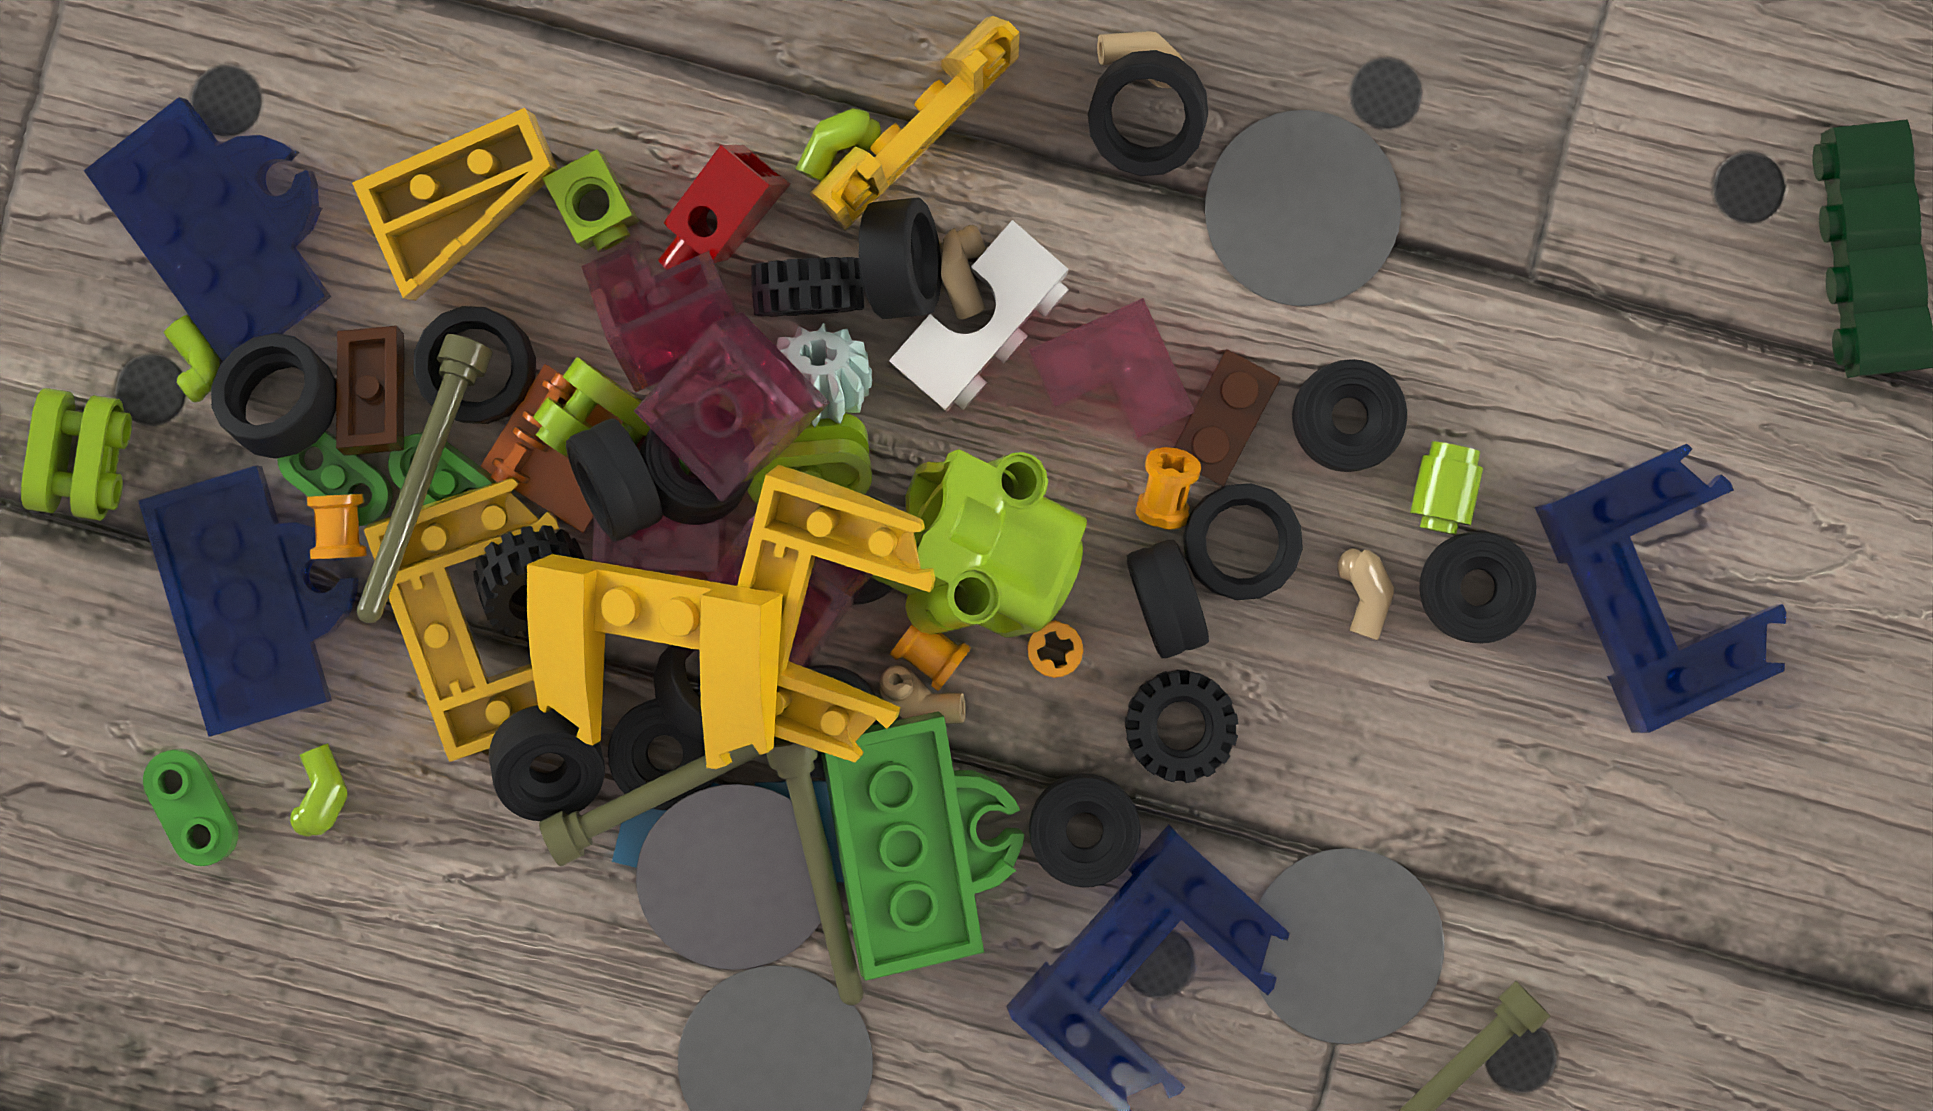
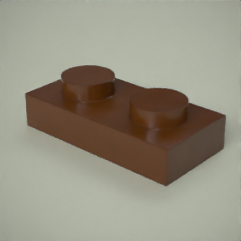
M398 326L337 331L336 449L344 456L404 450V333Z
M1226 349L1173 448L1187 451L1195 456L1201 464L1200 476L1220 487H1224L1281 377Z

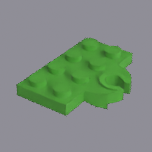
M939 711L896 720L888 729L882 724L870 726L856 741L864 752L856 762L821 752L860 974L864 980L867 981L984 953L974 894L999 886L1016 871L1014 865L1023 846L1024 833L1019 828H1005L997 837L984 840L978 838L976 826L980 817L986 812L1001 811L1012 815L1021 811L1016 800L991 777L973 770H953L945 718Z

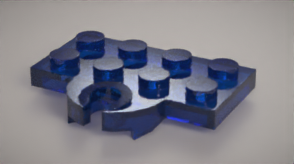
M178 97L83 171L217 355L224 361L235 348L253 337L272 333H285L331 298L329 292L296 249L313 231L322 210L319 207L318 182L313 171L305 170L295 175L292 186L286 193L274 196L266 185L267 171L273 164L278 162H292L300 152L291 145L263 135L236 136L220 144L188 99Z
M258 465L138 500L208 737L332 701L315 642L336 631L351 613L358 591V578L340 579L337 585L326 593L318 591L312 585L309 572L312 564L317 559H310V549L316 546L315 526L303 522L279 524L263 467ZM330 558V559L335 560V561H341V560H343L344 558Z

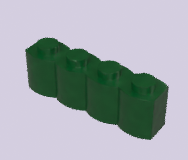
M1908 119L1833 127L1821 133L1820 144H1815L1813 148L1812 162L1815 177L1818 181H1824L1827 192V205L1822 206L1819 212V228L1823 241L1825 243L1831 242L1834 254V267H1829L1826 272V292L1829 302L1838 305L1840 314V329H1835L1832 336L1835 362L1838 366H1844L1847 378L1933 368V326L1928 308V277L1925 256L1921 245V211L1914 182V146Z

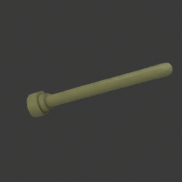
M447 334L444 338L437 360L441 363L439 374L443 376V380L357 606V615L365 623H374L382 616L467 386H474L477 377L485 376L493 352L487 346L475 340L454 334Z
M774 737V749L766 754L769 766L772 769H776L778 776L786 779L839 997L846 1005H856L862 1000L864 992L810 772L815 769L814 760L818 757V750Z
M753 744L729 751L732 762L718 769L707 768L706 756L704 755L583 815H580L578 811L569 815L561 811L540 821L539 827L542 837L556 863L559 866H564L584 856V848L593 844V837L761 755Z
M1515 981L1498 997L1502 1003L1494 1010L1497 1016L1398 1111H1435L1514 1034L1521 1037L1528 1030L1534 1034L1551 1017L1550 1014Z

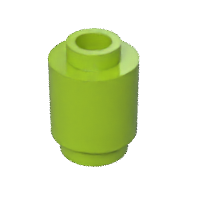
M1431 442L1429 456L1422 455L1410 513L1422 516L1420 528L1456 535L1459 524L1471 526L1483 473V467L1478 466L1481 451L1449 443Z

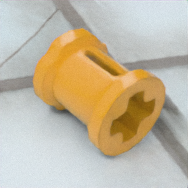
M1171 447L1156 448L1150 451L1146 457L1145 469L1149 475L1145 492L1138 497L1135 514L1140 520L1150 526L1168 530L1178 529L1187 524L1190 511L1187 499L1191 484L1196 482L1200 476L1201 464L1195 456L1187 451Z
M363 494L307 497V506L314 509L316 546L310 549V559L367 556L366 546L360 544L358 506L364 503Z
M1057 620L1049 622L1040 631L1033 632L1027 644L1028 657L1033 667L1041 674L1053 678L1063 677L1073 672L1080 664L1084 652L1082 640L1077 631L1068 624ZM1053 631L1056 632L1060 640L1070 638L1072 641V648L1064 652L1066 662L1054 666L1050 657L1040 659L1037 654V649L1046 645L1044 635Z
M911 624L889 655L895 660L902 657L931 678V687L939 691L970 651L971 647L965 642L957 645L943 633L932 635L923 633Z

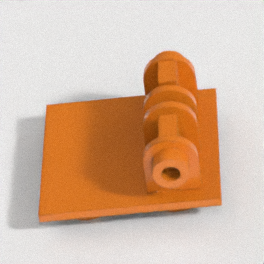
M544 364L530 386L524 401L518 405L480 466L489 472L491 478L496 482L514 477L519 482L514 490L584 533L594 515L578 486L568 455L566 457L536 436L542 425L533 418L547 397L565 406L577 388L564 379L561 373ZM599 404L595 406L585 420L592 426L608 419H616L620 424L624 422ZM643 438L641 439V441H640V442L638 443V445L636 446L637 448H638V446L640 445V443L642 442Z

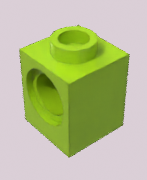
M598 149L542 178L576 243L585 250L595 246L598 252H603L619 245L631 236L627 228L639 222L606 157ZM593 190L607 192L610 202L607 213L596 221L583 220L579 211V205L583 196Z

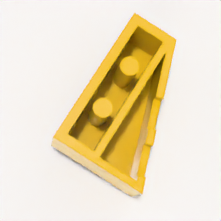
M523 108L354 181L352 184L403 299L416 301L543 187L545 182L542 178L558 170V167L535 115L526 108Z

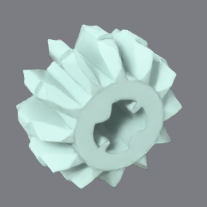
M823 323L818 331L809 332L798 326L794 338L778 337L777 346L774 352L769 354V362L766 364L767 382H769L770 397L773 400L774 408L785 409L790 422L808 417L815 428L820 419L830 418L834 422L841 424L845 412L860 413L864 397L869 395V388L872 386V369L869 368L868 353L865 351L864 342L853 341L848 329H842L835 333L828 332Z

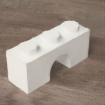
M1012 220L971 266L972 273L991 290L995 299L996 307L989 323L979 331L960 334L947 329L929 314L889 360L890 364L943 411L947 412L954 403L964 410L987 384L980 374L989 363L997 357L1004 364L1027 339L1028 335L1020 328L1037 310L1042 316L1046 317L1068 292L1069 289L1061 281L1067 276L1069 269Z

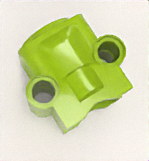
M958 449L948 453L945 461H928L918 465L905 494L906 513L924 521L925 528L921 532H914L921 569L933 568L934 588L931 592H927L873 574L871 578L907 594L905 605L907 617L912 625L923 633L932 635L977 624L1004 638L1038 632L1056 616L1074 585L1083 557L1081 539L1086 528L1087 519L1044 497L1048 485L1047 472L1041 461L1032 454L1016 452L986 463Z

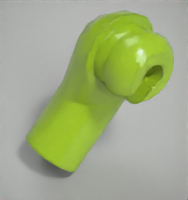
M854 108L821 120L815 127L795 170L813 180L821 182L826 177L838 151L854 145L863 150H870V147L882 132L879 122L870 118L867 111Z
M187 314L167 327L164 335L191 367L177 377L176 383L191 402H200L211 392V386L220 366V356L217 349Z
M328 743L299 755L311 786L300 806L293 809L290 821L294 831L305 837L322 835L333 827L347 799V787Z

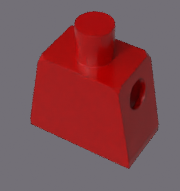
M720 145L665 219V226L677 236L658 261L672 275L688 283L705 260L711 263L727 261L791 183L745 145ZM710 210L715 213L718 221L715 232L711 231L707 224V215Z

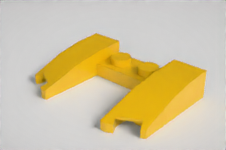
M995 16L986 17L942 59L941 68L952 80L947 85L940 79L935 81L917 99L914 106L920 112L903 129L897 123H894L884 131L870 147V150L876 155L875 157L863 149L853 148L810 192V196L846 231L863 214L867 205L875 202L1019 58L1020 32L1007 20Z
M781 465L776 466L765 475L737 585L783 594L774 737L856 762L864 753L856 743L858 738L876 720L888 729L897 719L901 707L837 679L788 661L815 556L931 592L935 584L933 568L921 569L914 532H921L925 528L924 521L867 495Z
M514 477L423 505L388 597L449 762L489 749L495 732L506 719L520 710L538 705L531 664L487 677L447 568L486 554L485 547L491 542L499 545L502 543L501 535L510 531L516 536L521 534L522 527L532 526L534 532H538L542 525L552 526L553 530L559 529L560 526L557 518L551 512L547 511L539 519L511 493L519 484ZM391 516L370 523L363 529L374 560Z
M555 554L527 564L529 648L538 707L544 713L552 709L556 710L579 727L577 738L585 744L593 746L601 741L605 633L700 650V693L706 767L718 769L727 766L732 762L729 751L751 744L754 745L760 755L768 753L774 749L783 594Z

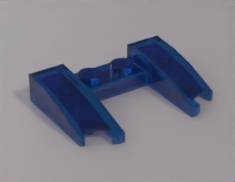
M1688 444L1670 449L1535 507L1558 563H1568L1614 670V674L1607 677L1631 733H1650L1785 671V663L1766 662L1767 624H1786L1787 612L1783 604L1771 606L1677 646L1630 538L1632 535L1734 491L1731 482L1722 474L1715 476L1707 485L1680 462L1692 450Z
M1169 824L1128 869L1132 874L1131 877L1051 965L1046 961L1006 1005L1008 1013L1015 1023L1118 1111H1131L1126 1097L1159 1083H1162L1168 1098L1179 1095L1185 1089L1183 1083L1102 1010L1176 925L1182 920L1267 996L1274 989L1277 979L1274 974L1262 971L1271 935L1288 941L1290 934L1287 929Z

